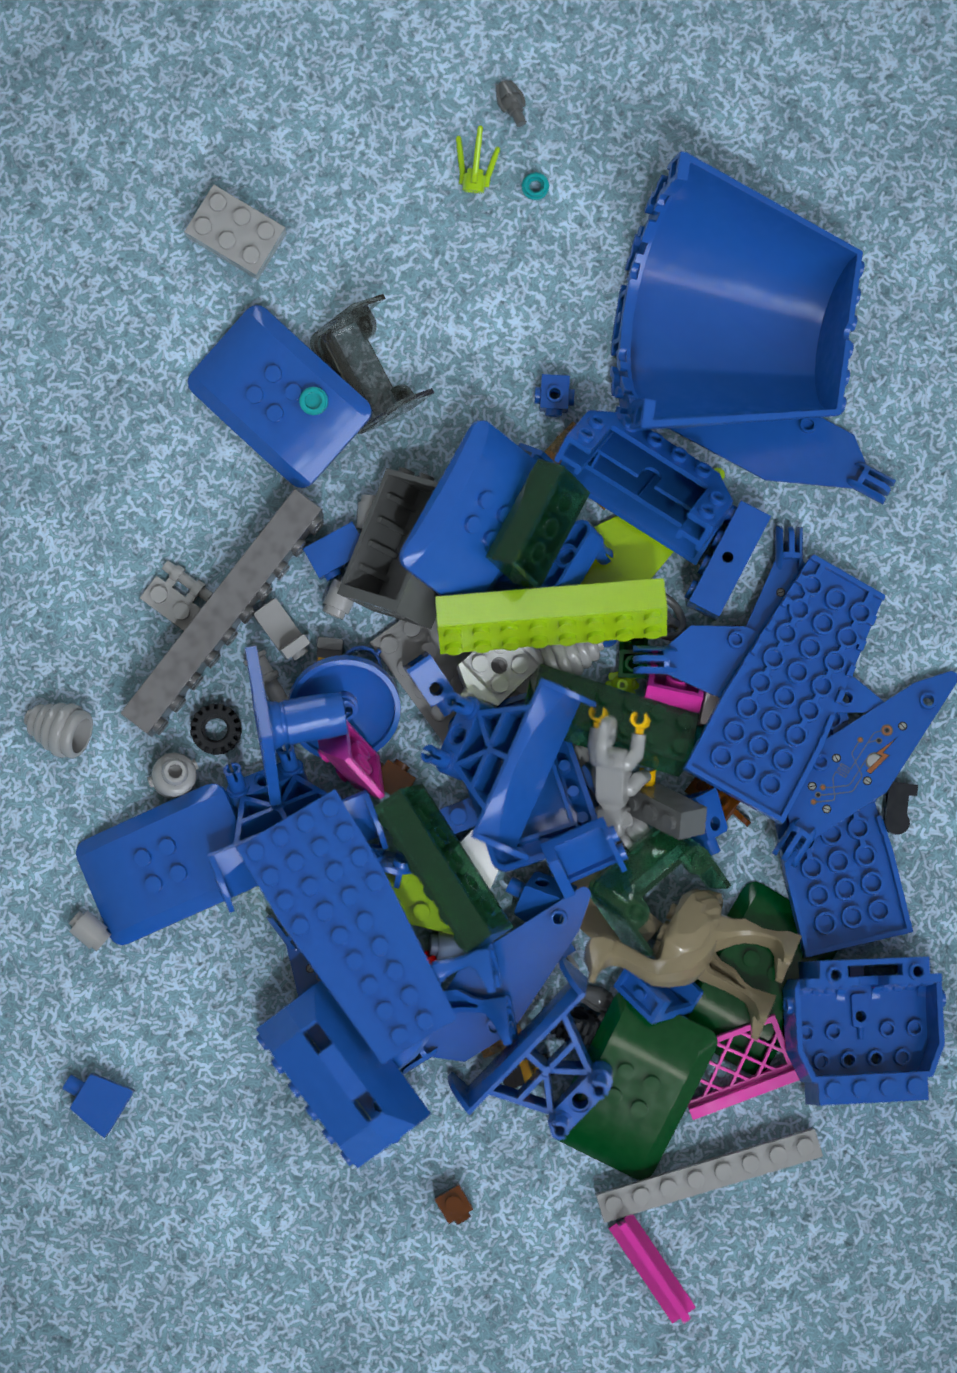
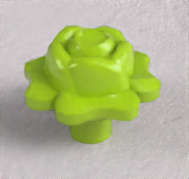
M618 671L609 673V681L605 682V687L609 690V697L611 699L618 698V701L624 702L627 698L635 697L636 692L634 690L639 688V683L635 679L618 678Z

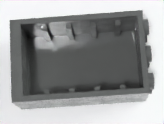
M399 467L398 471L386 468L337 594L371 611L432 629L437 616L435 597L440 595L408 572L401 565L399 558L404 543L441 478L436 482L434 481L435 478L419 472L418 476H414L415 473L403 467Z

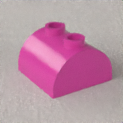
M649 674L643 701L648 702L651 707L656 709L667 706L676 708L680 714L689 715L692 712L699 713L704 691L667 674Z

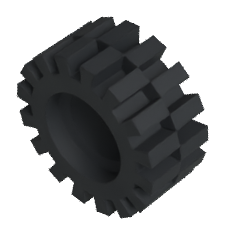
M213 703L200 708L201 710L195 713L190 724V733L194 743L202 751L213 755L225 754L231 749L233 750L240 741L242 733L241 721L237 714L223 704ZM215 718L223 720L227 725V733L220 740L208 738L205 732L207 723Z
M575 1006L570 1011V1014L584 1045H590L596 1034L600 1019H598L596 1014H592V1011L584 1010L582 1006ZM563 1020L550 1032V1034H556L555 1037L558 1039L563 1038L564 1041L570 1037Z

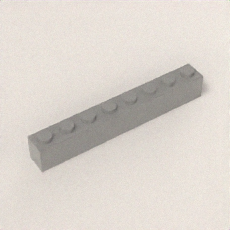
M809 1128L595 1194L603 1221L606 1223L823 1157L815 1129Z

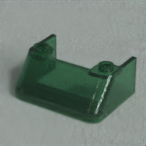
M653 827L625 851L628 859L624 860L627 871L622 873L618 863L608 866L591 880L588 888L591 890L590 898L620 941L644 956H651L654 952L639 932V929L649 919V908L642 898L680 864L684 866L687 872L698 875L707 888L728 889L731 884L709 852L692 838L678 840Z

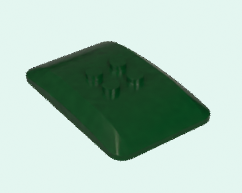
M759 882L746 884L727 914L728 917L733 919H747L764 929L789 931L798 934L790 901ZM799 942L782 983L775 981L774 955L767 947L743 943L716 952V955L723 962L733 967L749 986L776 995L769 1015L775 1014L785 1040L783 988L787 980L799 979V962L833 960L838 950L804 958ZM698 979L695 981L703 990V995L693 1011L683 1016L711 1029L716 1035L750 1023V1014L746 1003L722 989ZM772 1023L764 1025L759 1036L760 1039L769 1043L775 1033ZM741 1034L734 1036L729 1047L744 1053L750 1038ZM728 1039L721 1041L720 1043L725 1045ZM776 1039L774 1045L780 1047L778 1039ZM754 1041L748 1055L762 1061L768 1046ZM717 1046L714 1053L720 1056L723 1048ZM727 1050L724 1059L738 1066L741 1056ZM771 1050L766 1061L767 1064L770 1065L778 1052L777 1050ZM745 1059L741 1069L751 1075H755L759 1064Z
M618 992L614 996L587 1050L592 1063L605 1061L612 1067V1087L608 1091V1095H604L605 1098L599 1100L569 1131L568 1136L565 1134V1139L558 1141L634 1179L641 1180L651 1177L717 1048L718 1040L715 1032L681 1014L672 1019L651 1024ZM575 1075L574 1078H573V1080H572V1082H571V1084H572L580 1075ZM576 1093L573 1096L579 1102L588 1099L584 1093Z

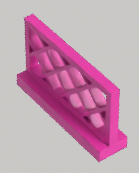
M775 1014L769 1015L764 1024L772 1023L775 1031L770 1043L758 1038V1041L751 1039V1034L746 1033L750 1031V1023L716 1035L718 1040L717 1046L723 1048V1051L717 1063L710 1060L709 1064L715 1068L709 1081L703 1078L700 1081L706 1084L703 1094L692 1098L688 1105L693 1120L799 1081L786 1053L785 1040ZM741 1034L750 1038L744 1053L729 1047L734 1036ZM728 1039L725 1045L720 1043L721 1041ZM776 1039H778L780 1047L774 1045ZM754 1041L768 1046L762 1061L748 1055ZM772 1049L783 1053L786 1060L785 1064L774 1067L766 1063ZM727 1050L741 1056L735 1071L721 1065ZM745 1059L759 1064L755 1075L747 1077L739 1073ZM763 1067H766V1068L769 1069V1070H766V1071L762 1072ZM719 1069L733 1075L729 1085L721 1087L713 1083ZM737 1077L742 1079L740 1081L735 1082ZM710 1087L716 1089V1090H713V1091H711V1092H708L709 1089H710Z
M633 1214L625 1216L610 1226L608 1229L672 1324L679 1319L683 1323L690 1320L691 1318L688 1313L696 1308L635 1216Z

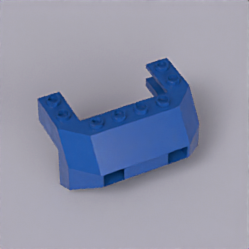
M588 410L568 433L554 459L557 463L561 461L554 474L555 477L694 565L698 564L714 540L733 503L720 474L712 469L710 465L694 458L686 450L675 446L657 432L652 430H632L624 427L622 421H619L617 417V412Z
M322 980L256 1029L259 1033L256 1039L264 1050L268 1049L274 1057L271 1060L274 1068L280 1075L285 1072L291 1080L287 1085L297 1098L300 1096L304 1098L308 1104L304 1107L314 1122L317 1119L320 1120L325 1127L322 1130L323 1135L331 1145L336 1142L342 1150L340 1154L349 1166L354 1164L358 1169L431 1115V1112L391 1059L384 1064L380 1063L377 1056L364 1041L359 1031L349 1020ZM317 1023L332 1041V1044L322 1052L319 1051L306 1033L308 1029ZM366 1091L370 1093L382 1110L371 1120L355 1100Z

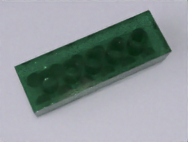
M540 664L531 675L524 705L530 704L541 678L598 703L595 718L602 716L604 707L607 709L609 716L615 717L617 721L616 737L612 747L627 749L629 752L632 733H635V726L631 723L630 717L633 712H637L636 723L642 724L646 713L650 718V724L643 732V734H646L644 755L638 764L677 777L683 773V767L693 750L699 714ZM580 702L564 741L588 748L590 727L594 724V720L589 716L591 706Z
M423 783L401 788L374 807L378 814V821L393 837L392 842L395 848L405 856L408 861L409 870L422 883L424 894L436 905L439 910L438 915L440 919L453 932L454 941L458 947L463 949L465 953L470 952L477 947L492 943L513 928L512 923Z

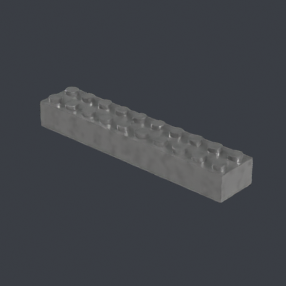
M296 489L293 490L121 711L124 717L151 737L155 733L160 735L169 724L166 720L172 711L177 713L186 702L183 696L189 689L194 691L204 679L201 673L207 666L211 669L221 657L218 651L224 644L229 646L238 635L236 628L241 622L246 624L252 618L255 612L253 606L258 600L263 602L273 590L270 584L276 577L280 580L290 568L288 561L293 555L299 557L304 551L303 548L307 546L305 539L309 534L316 535L324 524V515L321 508Z

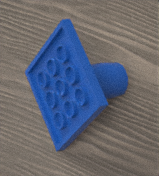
M257 646L245 647L254 717L270 806L282 805L275 751L285 744L293 745L348 734L341 692L286 699L282 700V702L268 700L265 696Z

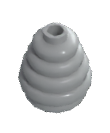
M589 642L575 643L571 646L548 645L544 648H539L544 661L542 665L548 680L555 684L560 681L566 684L571 682L573 677L580 676L583 673V669L591 667L592 661L600 659V651L604 650L603 642L599 644Z
M62 702L46 705L39 704L33 709H29L24 717V724L27 727L28 734L34 736L36 742L41 743L42 747L50 751L54 756L59 758H76L84 752L89 744L93 730V719L91 714L83 710L79 705Z

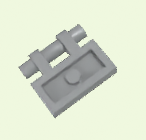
M168 560L162 567V570L170 575L167 581L164 582L156 576L140 599L184 631L201 610L200 607L193 603L199 596L207 602L213 593L205 588L206 584L201 580L196 581L185 573L186 569L182 566H176ZM177 582H180L190 590L186 597L173 588Z

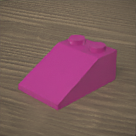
M346 720L348 734L318 740V753L326 763L331 762L334 765L336 773L342 781H348L355 789L360 791L367 790L369 795L381 799L385 796L380 756Z

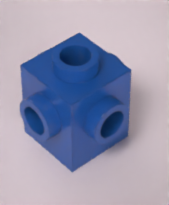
M542 374L541 387H535L534 404H540V412H545V416L562 417V413H568V406H574L575 389H569L570 376ZM555 393L559 395V398L552 399L550 395Z

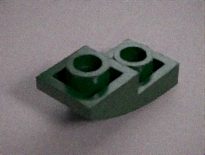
M634 638L624 642L619 641L618 678L646 679L647 674H633V668L647 667V665L634 664L633 657L648 655V653H634L633 645L648 646V638Z

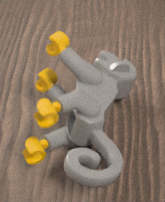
M591 707L589 709V716L594 720V724L590 727L588 752L590 763L594 766L591 774L596 791V800L600 804L594 809L597 818L604 817L607 826L613 825L620 838L625 835L626 828H630L634 822L632 815L629 813L631 808L626 805L629 797L635 796L643 786L650 787L655 785L656 770L654 769L648 771L640 767L639 771L632 775L633 768L642 760L644 755L646 734H643V732L649 726L650 718L645 713L644 722L637 724V712L632 713L630 718L631 723L635 726V733H632L630 751L628 752L627 749L612 747L617 731L615 717H610L607 709L603 707L602 716L595 718L596 708Z

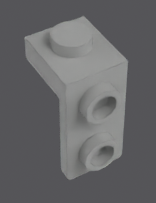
M272 599L254 612V617L285 660L292 657L295 661L308 652L306 646L310 644L309 640L304 634H301L277 599Z

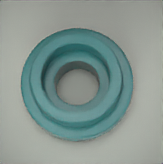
M530 173L522 181V192L530 200H541L548 194L549 181L541 173ZM538 182L541 185L540 190L532 191L530 189L531 183Z

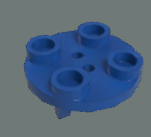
M369 844L383 871L396 875L393 887L399 889L402 875L412 874L416 869V864L412 860L413 854L404 850H397L395 853L383 850L380 844Z

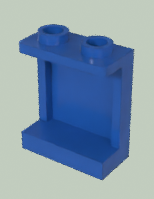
M600 817L540 844L565 899L575 895L571 885L572 882L615 863H618L622 873L627 871L624 860L628 859L622 843L615 844L620 841L613 825L607 826L604 817Z
M625 968L613 986L651 1024L672 1019L678 1014L686 1015L691 1013L703 995V990L695 982L678 987L652 986Z

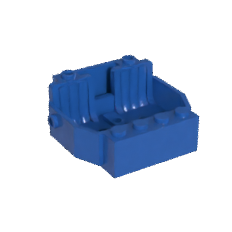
M929 957L799 962V979H788L783 988L785 1050L800 1082L805 1084V1105L825 1106L929 1100L928 1077L934 1076L945 1046L943 1007L946 1005V994L942 990V973H930ZM898 964V975L864 976L863 965ZM833 970H837L839 973V977L835 981L831 978ZM858 1011L863 1015L860 1022L856 1020V1013ZM874 1053L878 1055V1061L875 1064L871 1061ZM846 1055L851 1057L849 1065H846L844 1062Z

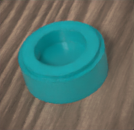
M309 387L301 393L299 403L305 413L320 415L327 409L329 399L326 392L321 388Z

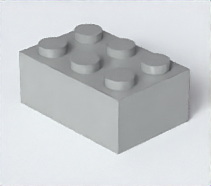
M214 184L184 231L188 239L256 280L260 278L287 234L284 226Z

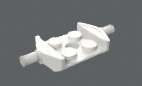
M524 647L513 651L499 649L490 650L486 653L472 652L457 666L458 676L464 688L463 693L460 695L465 698L469 696L476 697L492 704L496 708L544 662L539 648ZM493 660H502L506 664V671L502 674L495 673L491 668Z

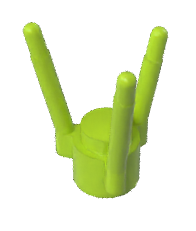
M481 125L477 128L473 168H467V173L465 171L461 136H456L460 174L459 184L463 185L462 191L483 194L485 187L489 188L490 178L500 152V147H496L484 175V170L479 169L483 126Z

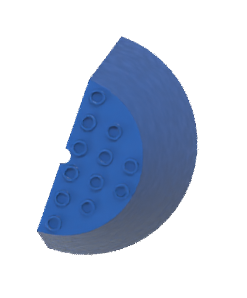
M680 151L667 166L669 176H660L657 186L646 204L644 211L649 214L646 225L640 226L638 234L634 236L631 252L625 266V270L629 271V277L627 276L626 279L628 284L627 286L621 285L611 345V355L617 357V367H610V377H612L611 394L619 399L620 407L617 406L615 410L619 421H622L624 427L632 430H652L841 415L845 410L847 402L844 392L845 386L850 379L848 362L854 349L853 342L849 340V333L853 332L857 325L855 309L861 296V289L858 287L859 279L865 267L862 261L863 251L691 154Z

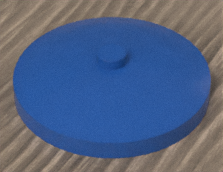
M337 655L315 662L298 676L291 687L288 699L341 692L346 720L376 752L384 747L395 733L401 713L399 693L390 675L376 663L359 656ZM318 740L300 743L307 751L320 757L318 753Z

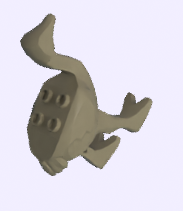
M694 888L681 896L678 905L672 903L666 917L668 920H665V923H663L657 937L659 940H656L650 954L655 959H650L617 940L606 937H591L585 946L584 962L588 969V982L595 983L598 975L605 968L618 966L625 968L652 986H686L698 979L722 989L746 1003L750 1014L751 1039L758 1041L776 995L749 986L733 967L723 962L716 955V952L732 945L743 943L767 947L774 955L775 981L782 983L802 936L789 931L764 929L747 919H733L723 915L721 912L723 906L721 893Z

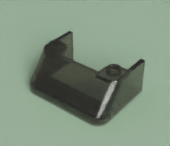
M384 294L351 304L316 331L310 338L311 350L370 403L372 408L371 418L358 434L371 431L403 415L434 394L432 388L414 394L405 384L393 387L368 339L374 336L377 326L370 310L386 299Z

